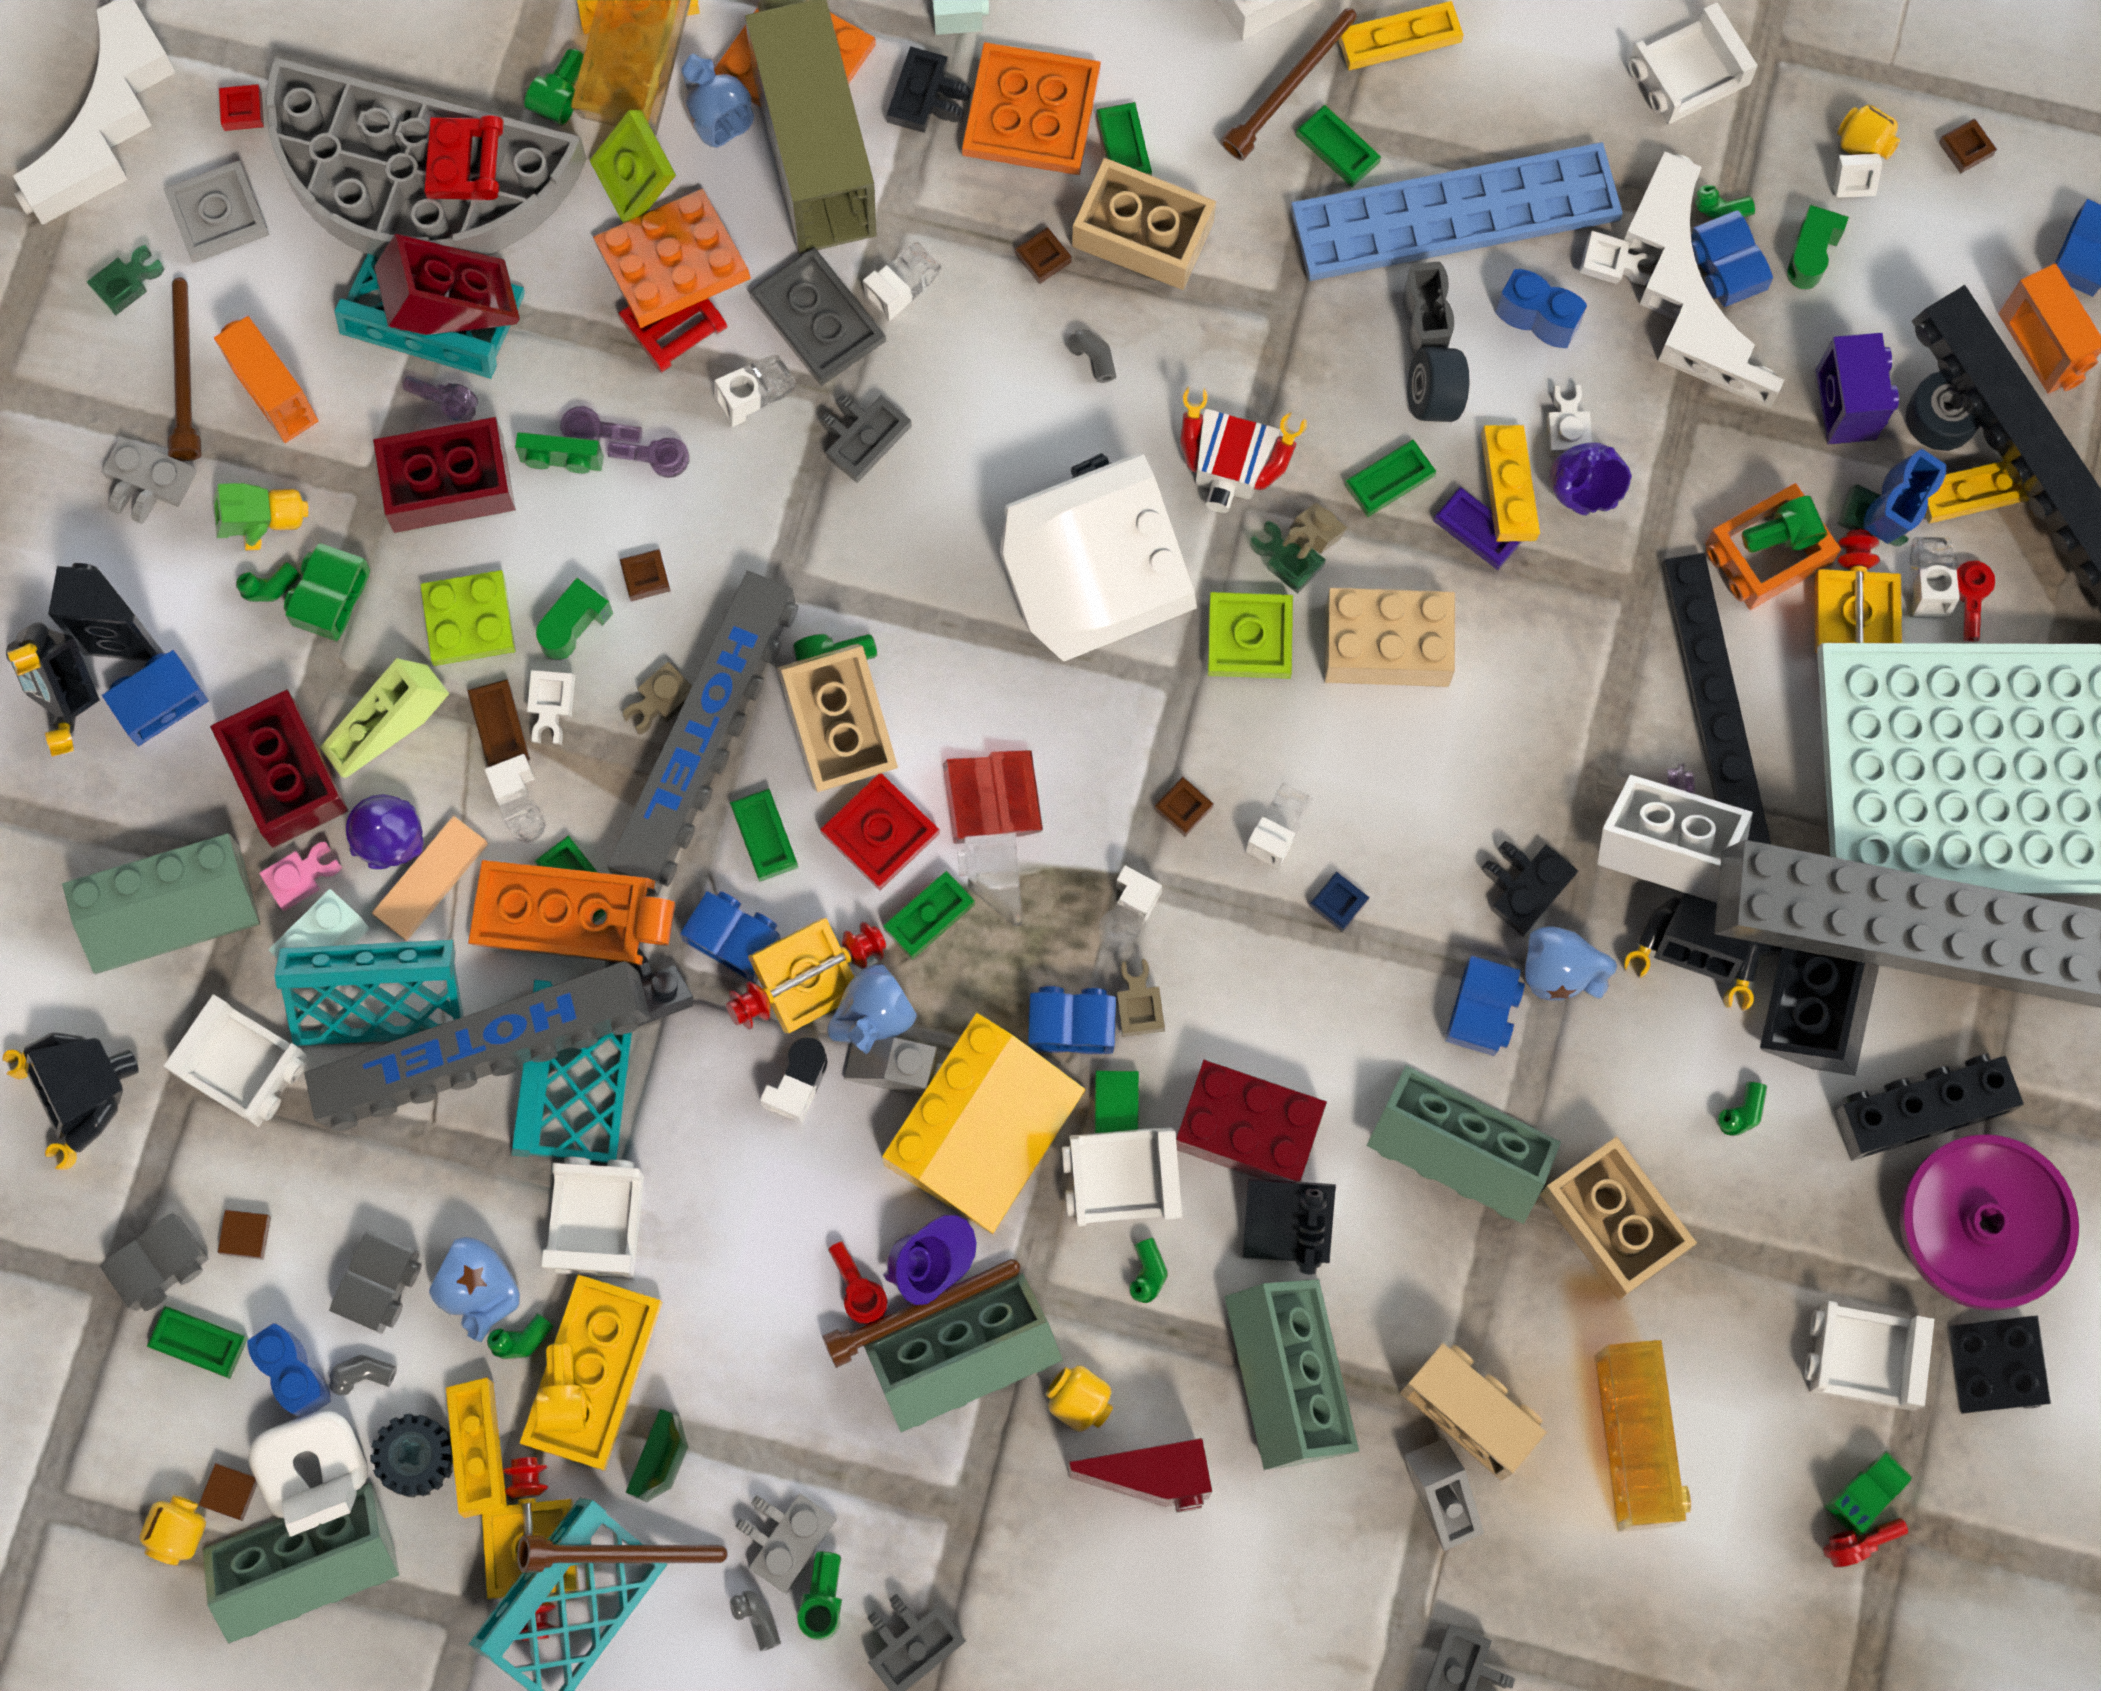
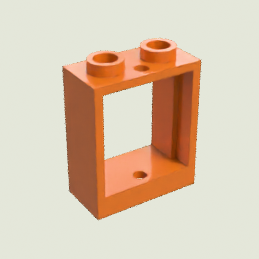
M2056 263L2021 279L1998 315L2046 392L2049 394L2061 387L2064 391H2069L2086 380L2085 373L2098 364L2097 357L2101 353V334Z
M249 316L240 321L236 320L228 323L223 327L220 334L214 337L231 370L284 443H287L319 422L303 390Z
M1796 483L1712 529L1705 543L1710 561L1715 567L1722 568L1729 579V588L1738 601H1744L1749 610L1756 608L1814 575L1818 569L1830 566L1841 551V548L1824 525L1828 535L1820 542L1804 548L1808 555L1807 558L1761 583L1730 538L1776 512L1783 504L1805 496Z

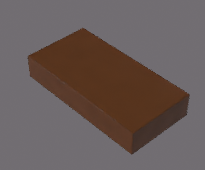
M508 679L467 690L487 766H494L522 754L525 755L527 761L530 760Z

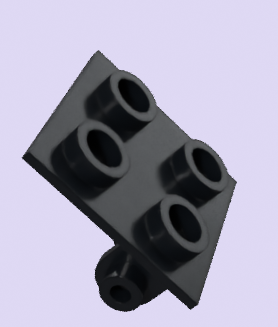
M1248 1179L1243 1258L1296 1261V1264L1300 1267L1299 1271L1306 1275L1315 1274L1317 1268L1322 1263H1330L1336 1184Z
M2038 1315L1949 1326L1961 1414L2020 1407L2031 1409L2051 1404Z

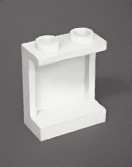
M1718 3L1704 8L1699 21L1648 46H1646L1643 40L1635 43L1628 63L1633 78L1637 82L1641 81L1649 93L1648 97L1652 108L1656 113L1662 114L1667 124H1671L1749 86L1758 67Z
M213 994L163 1067L179 1079L259 1128L263 1120H270L277 1112L281 1104L279 1097L288 1083L294 1084L302 1075L306 1065L303 1061L307 1055L298 1046L283 1040L236 1011L227 1002Z
M1173 1127L1069 1136L1070 1146L1062 1147L1064 1173H1072L1074 1190H1065L1067 1216H1076L1077 1226H1086V1223L1151 1217H1164L1165 1220L1182 1218L1176 1134Z
M566 1157L564 1164L553 1163L552 1173L555 1178L547 1250H543L541 1267L550 1274H579L582 1276L634 1279L644 1175L640 1169L633 1168L634 1163L625 1160H608L607 1166L590 1165L591 1160L586 1158Z
M1828 1300L1820 1305L1819 1310H1814L1811 1318L1810 1335L1816 1337L1814 1354H1808L1805 1364V1379L1811 1380L1809 1392L1911 1411L1924 1407L1934 1319L1922 1316H1915L1912 1319L1840 1307L1838 1302Z

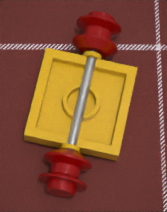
M1867 530L1849 531L1845 537L1840 538L1837 542L1840 548L1846 550V554L1838 558V564L1849 571L1818 569L1815 574V653H1817V646L1822 643H1902L1901 574L1867 572V570L1880 562V557L1871 553V549L1879 546L1880 540L1877 537L1871 536V533Z
M820 918L749 955L748 958L763 988L749 981L746 983V993L739 995L734 990L729 992L730 1001L726 1003V1008L732 1021L737 1026L743 1024L750 1030L753 1028L752 1018L760 1016L765 1021L769 1020L772 1006L784 1033H791L838 1008L847 985L854 978L848 963L851 962L853 965L865 969L867 968L868 957L873 956L876 960L881 961L884 957L883 949L886 948V942L882 933L876 926L870 927L867 923L861 922L859 924V934L853 935L848 930L843 932L842 947H840L827 918Z
M537 1457L512 1459L511 1467L503 1469V1473L512 1476V1485L505 1489V1494L513 1499H519L518 1504L507 1505L505 1509L482 1514L487 1599L489 1600L503 1598L522 1574L517 1558L521 1537L523 1535H542L547 1540L573 1507L572 1499L536 1502V1498H533L540 1496L548 1489V1485L539 1482L538 1474L547 1469V1465H538ZM577 1565L570 1566L563 1575L565 1592L579 1590ZM556 1585L550 1593H556ZM545 1602L539 1606L535 1612L537 1630L557 1627L548 1623L547 1614L556 1609V1605L551 1602ZM528 1622L521 1632L528 1631ZM549 1635L538 1636L537 1638L538 1640L549 1639ZM529 1638L522 1639V1641H529Z

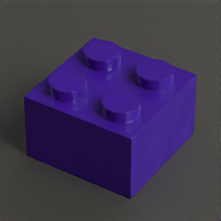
M1883 333L1833 337L1815 369L1828 445L1876 441L1883 428L1888 424L1891 415L1898 408V389L1896 385H1891L1889 374L1892 369V352L1890 347H1885Z

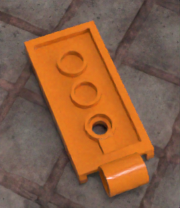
M482 860L468 944L479 947L619 963L625 961L628 964L642 965L643 956L637 955L639 942L669 945L675 902L663 898L646 897L647 889H654L655 881L649 878ZM603 909L606 912V920L602 924L596 925L593 922V915L597 910Z

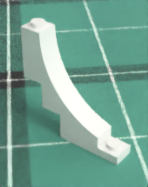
M105 0L107 4L96 10L100 38L99 58L93 85L84 106L66 133L48 152L30 166L13 175L21 189L14 193L26 215L34 212L42 225L128 180L110 148L152 126L135 94L176 73L164 49L134 0Z
M1664 151L1624 239L1630 242L1628 252L1635 255L1645 253L1655 256L1654 263L1657 264L1639 305L1676 320L1658 361L1770 409L1785 379L1776 376L1775 372L1767 367L1752 366L1747 363L1755 344L1739 332L1724 316L1706 288L1695 261L1691 243L1690 212L1695 184L1702 167L1694 164L1686 156L1672 155Z

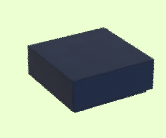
M1336 871L1312 900L1309 907L1343 933L1369 901L1370 897Z

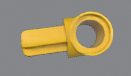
M552 1344L546 1349L547 1387L541 1388V1391L537 1393L536 1410L539 1431L585 1429L587 1419L585 1392L581 1386L574 1385L573 1348L570 1344Z

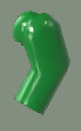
M1704 185L1697 191V198L1695 199L1697 209L1713 220L1736 210L1743 217L1755 214V204L1751 196L1726 201L1719 197V191L1713 185Z
M285 562L270 578L256 577L250 572L241 574L236 581V588L240 592L241 597L249 602H274L301 575L293 566Z
M1746 1082L1742 1104L1729 1110L1726 1108L1718 1115L1717 1123L1724 1134L1739 1136L1760 1124L1767 1085L1758 1082Z
M1154 1238L1143 1240L1134 1245L1142 1268L1135 1281L1131 1282L1129 1293L1135 1301L1149 1303L1158 1297L1168 1277V1270Z
M536 1313L523 1331H504L502 1328L493 1330L487 1338V1346L494 1356L501 1359L526 1358L536 1350L554 1326L540 1314Z

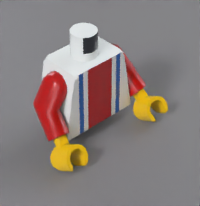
M1187 387L1183 394V403L1188 408V411L1183 414L1180 436L1182 452L1188 469L1197 473L1196 484L1210 489L1206 506L1213 511L1227 513L1230 510L1234 496L1251 499L1256 490H1265L1286 472L1297 445L1294 439L1305 432L1307 420L1304 418L1300 424V429L1295 432L1290 430L1287 424L1292 412L1283 416L1280 422V429L1206 408L1203 416L1200 410L1204 408L1208 400L1206 389H1203V400L1198 404H1193L1188 400L1189 387Z

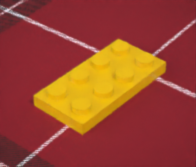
M578 1274L554 1344H570L573 1348L574 1385L581 1386L585 1392L586 1428L540 1432L537 1422L536 1394L520 1440L521 1445L606 1471L663 1304L661 1300ZM547 1365L537 1393L541 1391V1388L547 1387Z

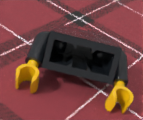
M37 622L22 629L18 633L17 639L7 646L6 659L12 664L24 693L55 715L53 722L54 730L45 732L50 754L53 757L74 751L70 733L75 729L76 716L100 701L74 637L48 629L45 624Z
M1685 893L1682 899L1671 898L1651 912L1637 940L1640 945L1637 951L1629 953L1626 957L1624 970H1627L1630 960L1640 958L1645 963V968L1642 970L1639 978L1644 977L1649 971L1650 959L1648 956L1651 950L1656 951L1655 959L1729 984H1732L1736 978L1735 987L1725 992L1723 1003L1725 1007H1731L1734 993L1736 991L1740 992L1744 997L1743 1011L1752 1006L1754 1001V995L1748 988L1749 981L1754 982L1761 945L1758 942L1716 935L1717 903Z
M52 1032L25 1046L23 1053L17 1050H7L2 1056V1060L7 1063H13L18 1060L17 1067L6 1074L19 1080L29 1077L58 1139L65 1137L66 1142L64 1144H51L45 1150L46 1157H53L59 1150L63 1151L64 1159L55 1167L57 1170H68L73 1167L77 1160L76 1152H82L102 1134L118 1112V1104L123 1093L120 1080L139 1073L137 1061L129 1049L108 1057L98 1038L85 1039L83 1036Z

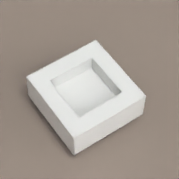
M1839 155L1833 186L1836 198L1876 196L1882 169L1880 155Z

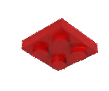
M880 773L820 829V832L858 871L881 891L940 834V829Z

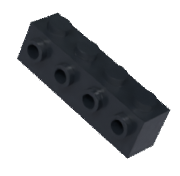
M1989 1053L1982 1054L1964 1061L1966 1068L1951 1072L1949 1066H1943L1924 1073L1926 1080L1911 1084L1909 1078H1903L1884 1085L1885 1092L1870 1096L1868 1090H1864L1844 1097L1845 1104L1834 1112V1116L1851 1161L2003 1116L2023 1106L2024 1102L2006 1055L1991 1060Z

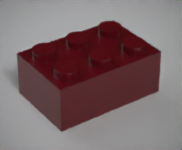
M496 417L373 439L384 512L394 533L516 511L504 436Z
M288 689L210 726L261 835L272 848L349 812L310 728Z
M1203 1059L1176 1138L1177 1151L1258 1179L1301 1182L1327 1101Z

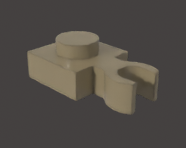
M1316 502L1295 518L1289 528L1291 529L1283 541V546L1286 547L1289 543L1297 544L1301 548L1297 555L1299 559L1305 558L1311 548L1322 554L1341 539L1347 527L1337 520L1331 511L1323 508Z
M667 662L637 688L639 694L644 699L639 703L629 705L623 711V718L627 722L635 714L643 715V721L635 727L638 735L643 734L649 730L653 718L658 714L666 722L673 718L681 710L692 685Z
M1145 959L1141 961L1143 972L1137 977L1128 974L1126 961L1122 962L1121 977L1128 986L1127 991H1120L1116 994L1122 1037L1165 1032L1159 987L1146 988L1149 965Z

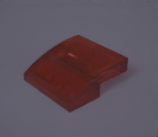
M1032 750L991 752L988 757L946 759L943 763L954 844L1007 839L1042 832L1043 826Z

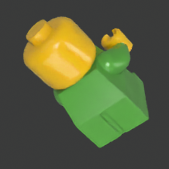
M217 484L213 497L217 538L241 535L244 539L245 551L261 549V537L267 532L268 527L276 531L297 530L302 525L303 517H308L307 501H302L301 494L296 489H272L268 492V489L251 484Z

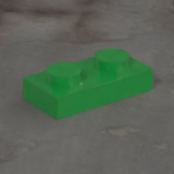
M517 432L515 449L520 462L525 463L528 467L547 469L549 466L565 467L568 471L578 474H586L590 470L602 471L604 455L599 441Z
M945 871L890 919L883 928L907 956L913 960L974 907L975 900Z

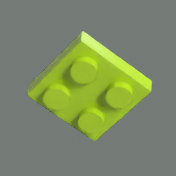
M628 110L589 160L622 223L645 214L676 176L641 110Z
M503 570L420 584L431 662L434 666L516 652Z
M1210 592L1208 676L1291 679L1293 595Z

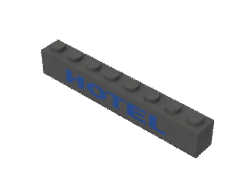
M749 570L746 571L609 860L607 868L610 874L652 879L655 881L654 889H647V892L656 896L659 895L663 885L668 887L671 884L678 864L674 862L680 848L686 849L693 838L695 826L692 825V822L698 810L703 812L711 799L713 789L709 786L715 773L721 775L728 763L730 751L727 750L732 737L738 738L744 729L747 721V714L744 711L750 699L755 701L760 695L764 684V677H761L765 666L767 663L773 664L779 654L781 641L778 639L784 626L790 628L795 620L798 605L795 604L793 588Z
M623 961L306 1071L304 1075L314 1121L334 1131L348 1130L358 1124L357 1120L369 1116L385 1117L397 1112L398 1106L410 1102L420 1104L432 1101L437 1098V1093L450 1088L453 1090L470 1088L477 1084V1079L491 1074L493 1076L511 1074L518 1069L517 1065L529 1061L545 1062L557 1057L558 1051L570 1047L579 1049L592 1046L598 1042L599 1037L610 1033L621 1035L633 1032L638 1028L639 1023L651 1020L639 971Z

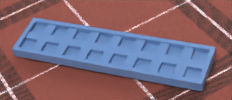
M1603 142L1301 200L1291 204V213L1308 281L1620 221L1623 215Z

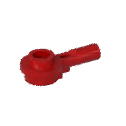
M1974 560L1961 564L1957 569L1959 600L1965 603L1963 640L1966 642H1977L1980 640L1982 601L1994 590L1996 583L1995 574L1992 569L1985 563Z
M843 1241L829 1247L828 1251L847 1285L844 1298L846 1313L853 1321L859 1324H870L882 1318L888 1304L886 1292L879 1284L868 1281L867 1278H862Z
M1897 1518L1879 1525L1871 1532L1861 1536H1856L1855 1531L1840 1532L1829 1537L1830 1544L1823 1547V1553L1825 1557L1830 1558L1833 1567L1854 1565L1871 1557L1872 1552L1879 1550L1878 1545L1907 1535L1908 1527L1902 1518Z

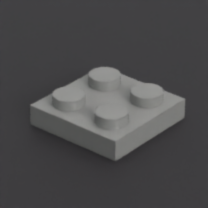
M240 160L163 188L193 263L269 235Z

